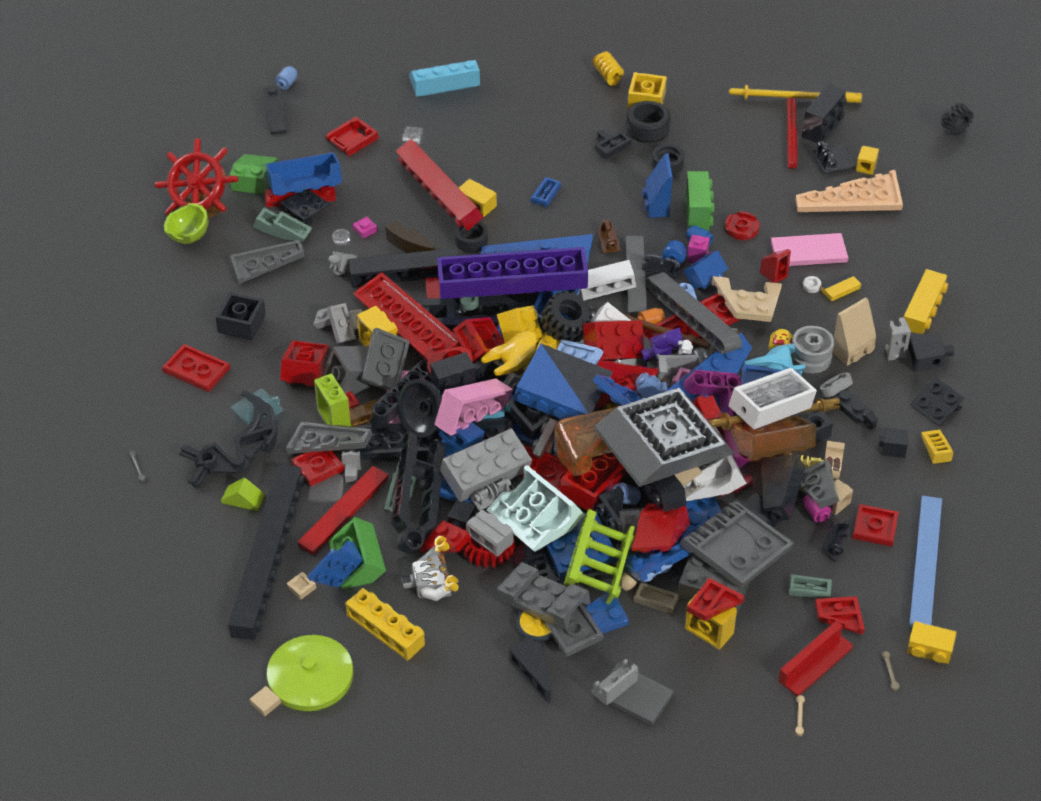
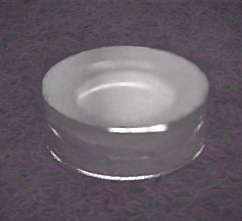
M345 229L334 231L332 234L333 243L339 246L348 244L350 242L349 231Z

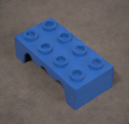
M334 152L266 164L268 183L273 195L282 196L287 192L299 193L304 191V189L317 190L322 186L334 187L342 183L340 163Z

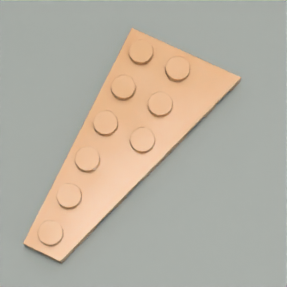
M895 170L889 171V174L886 175L876 174L874 178L870 179L861 178L841 183L839 187L835 188L832 186L826 187L824 191L820 192L814 190L798 194L795 199L797 212L902 210L903 207Z

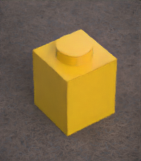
M862 146L856 172L873 175L879 149Z

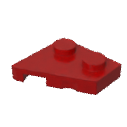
M443 520L426 538L419 551L422 554H426L427 551L435 546V539L438 536H443L449 544V549L447 551L441 550L440 552H459L472 537L467 531Z
M708 578L687 606V612L707 621L742 604L745 596Z
M857 596L815 600L818 621L829 625L838 621L843 625L842 629L864 634L865 628Z

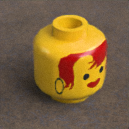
M778 329L770 335L769 351L780 345L792 344L793 335L785 329Z

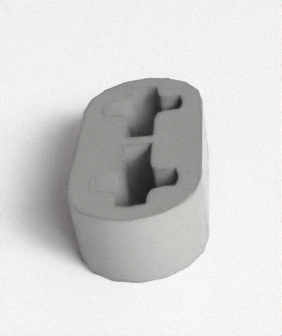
M847 372L841 373L820 386L823 397L834 396L853 384L851 375Z

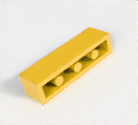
M926 269L904 315L911 332L924 334L925 329L929 330L932 323L931 317H935L938 309L936 306H940L943 299L942 293H946L949 283H946L947 275Z

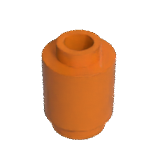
M652 308L639 312L636 318L657 324L665 320V314L661 308Z

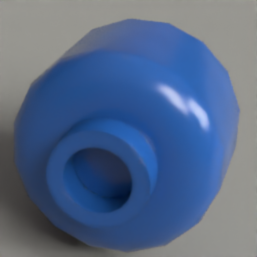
M670 241L662 252L663 261L665 258L677 260L681 265L687 255V248L680 241Z

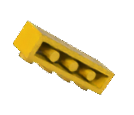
M362 588L345 603L346 614L349 618L407 661L425 646L423 630L419 626H414L404 615H399L389 604H384L374 593H369Z

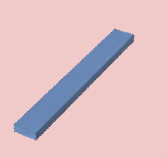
M922 496L909 628H913L914 621L931 625L942 507L941 498Z

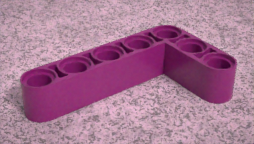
M696 370L684 380L683 386L688 393L718 396L721 414L728 413L730 417L738 416L729 407L734 388L742 385L741 378L737 374ZM746 422L732 424L729 430H724L726 443L734 451L732 457L738 468H741L754 457L750 427Z

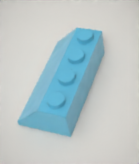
M476 60L411 71L409 79L415 95L418 97L480 86V70Z

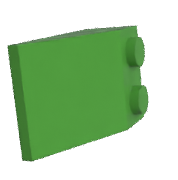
M244 154L233 164L229 176L235 175L239 178L237 182L231 183V190L265 194V190H267L269 185L266 164L277 162L278 159L275 157Z

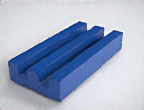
M545 177L532 195L531 203L536 201L537 205L543 204V207H547L560 189L561 182Z

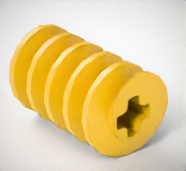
M603 52L597 54L592 59V64L610 86H615L620 82L624 70L611 53Z

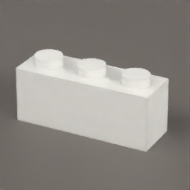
M626 260L588 270V288L580 289L583 300L635 288V276L630 261Z

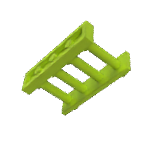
M589 509L582 520L564 586L568 587L571 583L581 582L608 593L606 603L610 604L614 598H618L621 591L619 582L629 547H632L635 536L633 531L635 527L630 526L626 534L600 525L594 520L597 512ZM596 531L622 541L621 550L592 540L590 533ZM591 548L617 558L616 568L587 557L585 550ZM587 565L612 575L611 585L582 574L583 572L580 571V567Z

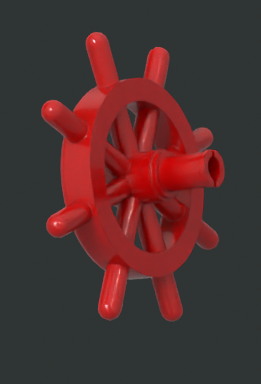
M195 138L193 153L186 154L179 159L171 152L166 154L167 158L174 165L169 172L167 181H158L154 184L155 188H167L171 199L174 201L165 210L166 216H169L178 207L190 204L184 200L191 192V204L201 205L205 210L215 205L221 212L226 211L225 205L220 201L226 183H235L239 180L238 176L235 175L225 176L224 169L219 163L228 153L227 148H222L213 158L201 152V140ZM200 161L207 162L206 167L200 172ZM191 163H193V173L187 168ZM214 169L215 177L205 178ZM181 172L187 177L186 179L178 180ZM187 186L179 195L178 187ZM199 192H202L207 198L199 202Z

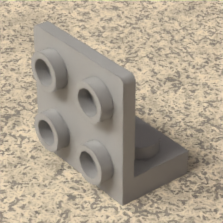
M658 355L657 368L660 370L657 378L661 383L663 381L666 382L667 389H669L672 379L677 375L680 367L693 370L696 367L697 356Z

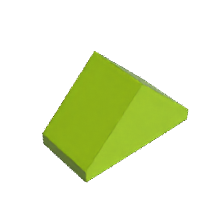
M244 477L227 487L221 503L259 512L266 496L265 493Z

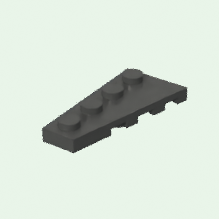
M300 240L230 255L238 284L305 257Z
M301 422L286 446L287 454L360 449L367 446L373 434L371 429Z

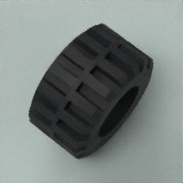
M560 291L552 295L541 313V323L544 324L543 329L548 331L547 334L549 336H554L553 339L555 340L563 339L571 342L578 340L583 335V324L590 323L592 318L591 306H587V300H583L581 295L577 296L575 292L569 293V291H564L563 293ZM561 313L567 314L572 320L564 318Z

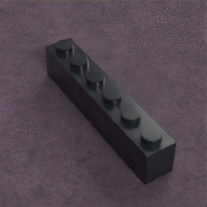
M453 248L349 259L352 287L364 286L381 272L394 283L438 278L437 257L458 256L457 250Z

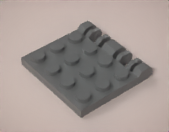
M733 501L722 510V513H717L702 526L698 527L696 532H692L682 539L681 546L687 552L696 554L741 589L791 550L794 543L739 502Z

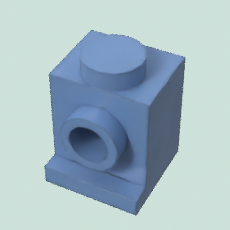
M647 372L645 374L642 373L636 380V392L644 398L667 392V383L664 381L661 383L656 376H651Z

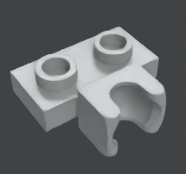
M346 303L328 307L327 312L336 343L356 339L354 330H358L356 317L357 314L362 313V310L357 309L348 312Z

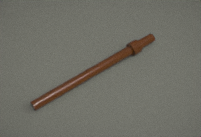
M623 314V315H625L627 318H629L631 321L641 320V319H638V318H635V317H632V316ZM642 320L644 329L659 334L671 331V329ZM681 333L683 340H689L693 347L698 346L707 350L710 348V344L707 341L698 339L697 336L692 334L686 335Z

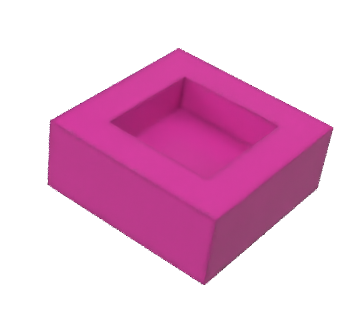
M368 217L352 224L353 230L363 239L377 232V226Z

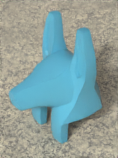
M794 344L777 346L771 349L765 356L744 361L746 365L780 370L792 368L796 372H800V376L802 375V370H805V364L793 366L791 353L796 351Z

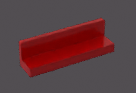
M835 621L780 669L778 682L796 696L801 695L853 649V644L841 636L843 625Z

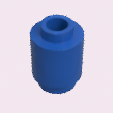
M694 225L689 227L686 232L688 242H690L692 235L710 238L709 247L712 244L714 235L708 230Z

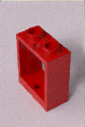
M491 317L466 319L453 329L461 346L471 352L473 362L479 361L491 349L505 344Z

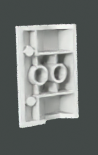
M732 455L698 466L702 474L683 487L685 488L686 501L729 494L745 485L746 482Z

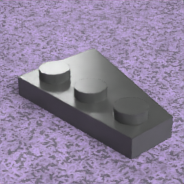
M828 459L805 468L800 487L820 509L840 501Z

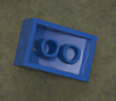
M664 154L646 180L645 188H642V197L646 199L644 200L645 211L648 210L649 218L670 217L672 172L668 154Z

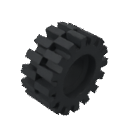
M956 103L955 106H951V109L948 108L946 110L948 112L944 113V117L941 118V125L951 135L956 136L957 133L961 134V131L965 132L966 127H970L969 123L973 122L974 116L973 112L965 104Z

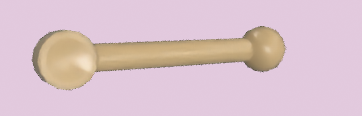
M799 695L796 699L798 702V725L795 729V734L802 736L804 733L802 728V710L805 697Z

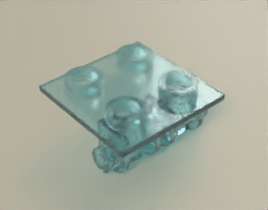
M262 388L253 393L270 404L276 416L284 411L278 404L280 400L277 396H269ZM244 398L230 406L248 425L250 424L254 414V407L248 399Z

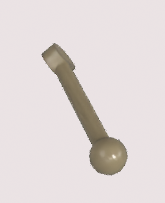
M884 651L882 658L885 659L892 682L890 688L892 691H898L900 685L895 681L889 660L890 653Z

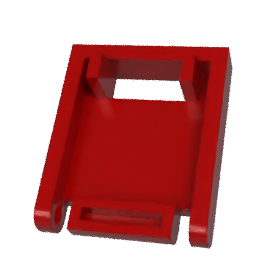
M354 117L329 132L325 138L342 152L351 156L377 140L378 132L359 118ZM360 128L365 132V136L356 130Z

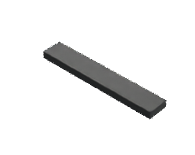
M626 236V260L630 261L636 282L635 288L627 289L628 315L638 316L639 312L647 310L645 270H642L643 236Z

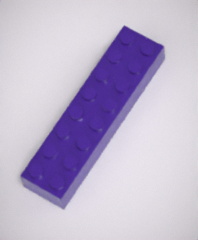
M584 247L437 257L440 299L588 288V267Z

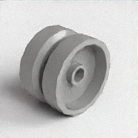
M805 326L798 329L793 336L792 343L796 349L795 352L791 353L793 365L805 364V370H802L805 373L814 374L826 370L830 366L834 347L832 334L819 326Z

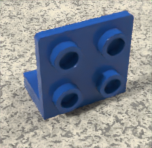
M347 541L339 551L332 549L307 577L309 581L338 588L363 559L354 542Z

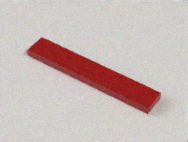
M372 466L297 542L298 547L314 556L389 479V474Z

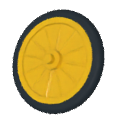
M522 610L518 614L516 627L523 637L526 638L530 635L534 641H545L553 637L542 619Z

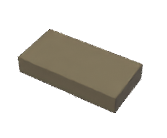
M640 582L633 602L673 615L680 594Z

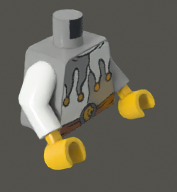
M438 536L435 539V546L419 560L412 563V575L401 577L403 589L415 587L419 598H427L438 601L443 597L451 596V591L456 592L459 589V586L456 584L458 579L453 575L449 576L444 555L440 552L441 550L447 551L449 549V544L446 542L445 537Z

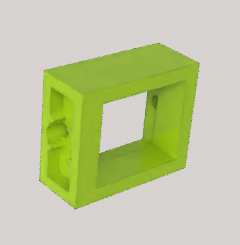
M333 374L315 379L317 410L325 424L351 427L348 398Z

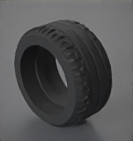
M638 102L631 106L627 112V132L632 138L641 142L659 141L669 133L670 112L664 105L658 102ZM642 120H653V121H656V123H650V124H648V123H642V122H640V121H642Z

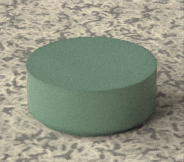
M478 296L460 298V306L463 309L473 310L478 307Z

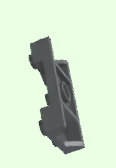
M522 562L497 588L500 601L565 630L569 627L571 615L581 603L589 605L591 602L588 590L572 583L566 587L539 575L538 569Z

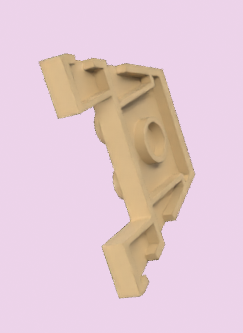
M713 276L711 284L718 288V294L726 300L725 304L734 318L771 322L782 284L766 282L764 286L765 293H755L745 290H731L729 278Z

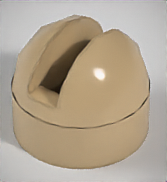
M625 572L619 582V586L625 591L631 590L637 584Z

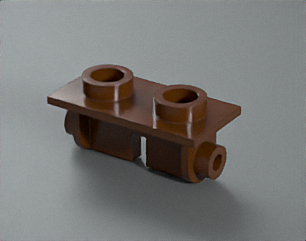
M604 219L601 227L597 228L603 253L619 252L621 249L615 228L612 226L611 221Z

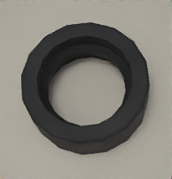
M664 144L656 147L652 154L653 169H655L664 154H668L669 157L676 159V161L670 162L672 175L679 173L683 169L685 154L680 147L673 144Z
M480 221L468 231L463 226L459 227L457 225L455 228V244L460 250L477 252L488 243L487 226ZM466 233H477L481 235L476 239H466L462 237V235Z

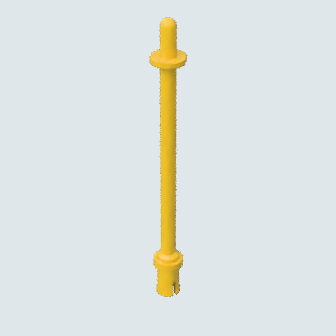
M745 85V89H729V94L744 95L745 100H747L748 96L816 99L820 94L816 92L748 89V85ZM846 91L845 98H847L848 103L861 104L862 93H848Z

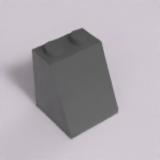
M369 346L333 347L322 377L332 373L344 393L352 391L356 395L375 388L376 386L361 381Z

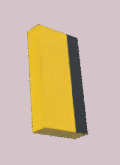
M849 273L821 286V292L832 302L860 289L861 283Z

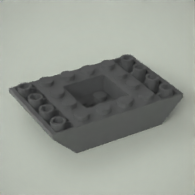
M680 388L616 407L594 427V430L639 487L733 455L734 453Z

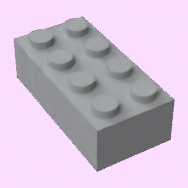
M511 428L444 458L440 471L459 502H462L474 495L476 491L481 492L492 483L496 485L500 482L501 478H508L510 480L523 474L524 467L526 465L530 467L532 459Z

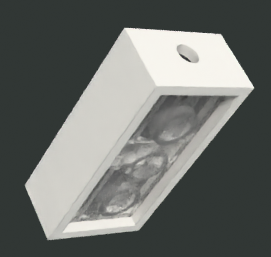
M788 368L735 387L729 407L753 429H757L810 409L817 390L795 370Z

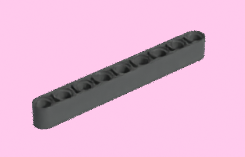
M662 272L646 278V286L649 292L721 354H726L742 347L739 335L666 273Z

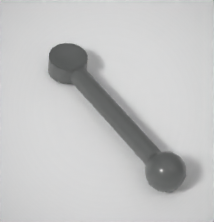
M131 450L128 455L132 458L138 472V481L145 482L146 476L141 472L135 457L136 452Z

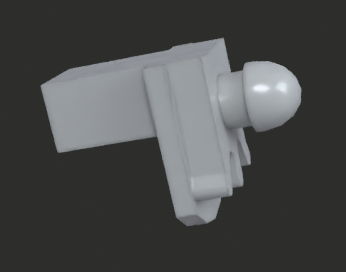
M333 251V255L328 258V261L331 263L329 268L336 275L345 274L346 265L349 264V259H356L357 256L350 253Z
M350 450L347 453L342 452L345 482H357L358 470H361L360 452L355 453V450Z

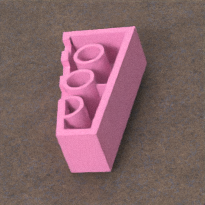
M498 379L447 389L442 395V401L434 425L452 436L456 434L457 429L461 428L464 430L469 427V423L472 421L479 422L483 420L486 414L492 415L506 408L513 389Z

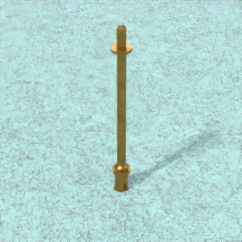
M837 397L826 400L820 398L812 404L810 409L799 413L823 411L825 413L829 410H838L840 405L834 404H838L840 401ZM722 413L719 419H713L709 422L713 427L722 426L724 430H729L732 424L745 421L739 415L730 417L728 413Z

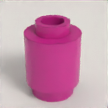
M808 495L804 497V508L815 522H824L829 518L831 513L829 506L820 509Z

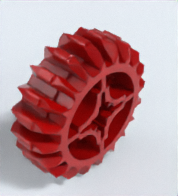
M513 534V544L499 556L494 555L472 538L461 551L464 553L465 559H469L470 564L476 562L477 567L483 565L486 569L488 565H491L493 568L495 564L502 566L503 561L508 562L509 557L514 553L515 535Z

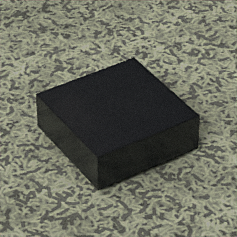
M524 542L515 548L512 554L515 569L521 562L528 564L533 560L531 548Z

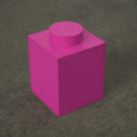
M692 235L688 246L687 262L695 263L708 254L710 238Z

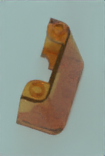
M616 407L565 418L556 424L557 457L573 476L587 473L592 467V457L612 453L594 430V427Z

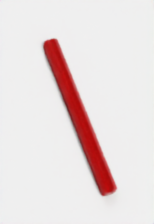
M789 98L787 103L788 168L790 169L797 167V100L795 98Z

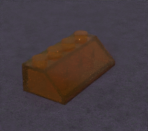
M791 415L757 429H753L747 423L735 424L731 426L730 432L740 454L747 456L749 460L756 461L760 460L761 457H775L777 454H791L792 451H807V448L815 447L817 425L796 415Z

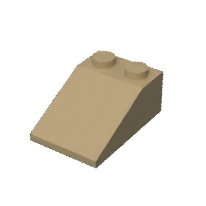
M867 298L838 313L832 354L848 366L853 362H857L864 355L870 354L875 349L876 332Z

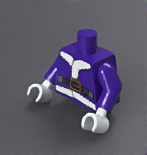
M676 328L652 337L650 339L651 347L641 350L644 361L654 358L658 366V355L691 354L693 346L689 340H683L680 329Z

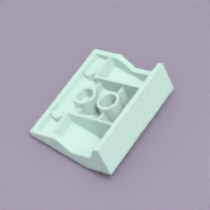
M527 465L524 467V480L516 489L510 492H502L487 509L503 525L508 524L512 528L513 534L533 551H537L570 532L585 516L571 500Z

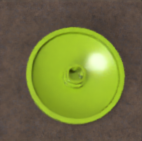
M321 635L300 636L284 643L272 655L267 667L268 685L270 690L280 698L281 703L289 708L299 711L324 709L339 701L349 690L353 680L352 660L344 646L332 638Z

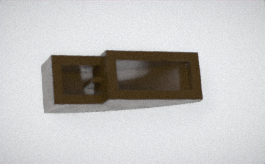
M398 221L385 227L386 240L403 252L414 253L435 250V247L414 228L406 230Z

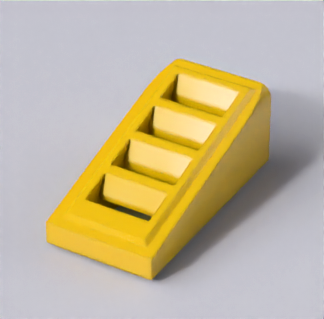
M941 430L921 432L932 464L952 461V448Z

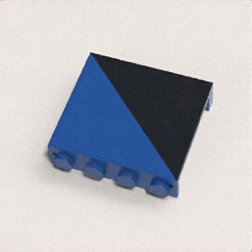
M541 343L516 387L513 400L587 429L590 416L603 393L597 388L598 385L593 382V379L597 374L611 378L613 371Z

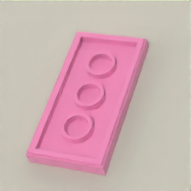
M841 233L771 238L773 253L785 249L791 250L789 266L848 262V255Z

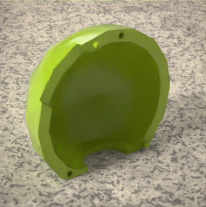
M190 203L187 206L181 207L175 212H171L164 223L165 233L174 241L182 244L196 242L206 233L209 223L207 212L203 206Z

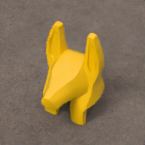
M527 331L517 333L507 343L491 349L481 358L482 363L501 359L503 365L494 370L496 376L509 374L510 372L523 375L526 366L529 365L536 353V335L533 332Z

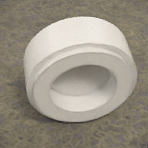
M814 276L806 277L803 280V289L809 293L818 292L821 289L820 279Z

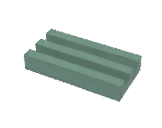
M790 574L788 595L815 599L830 598L832 580Z

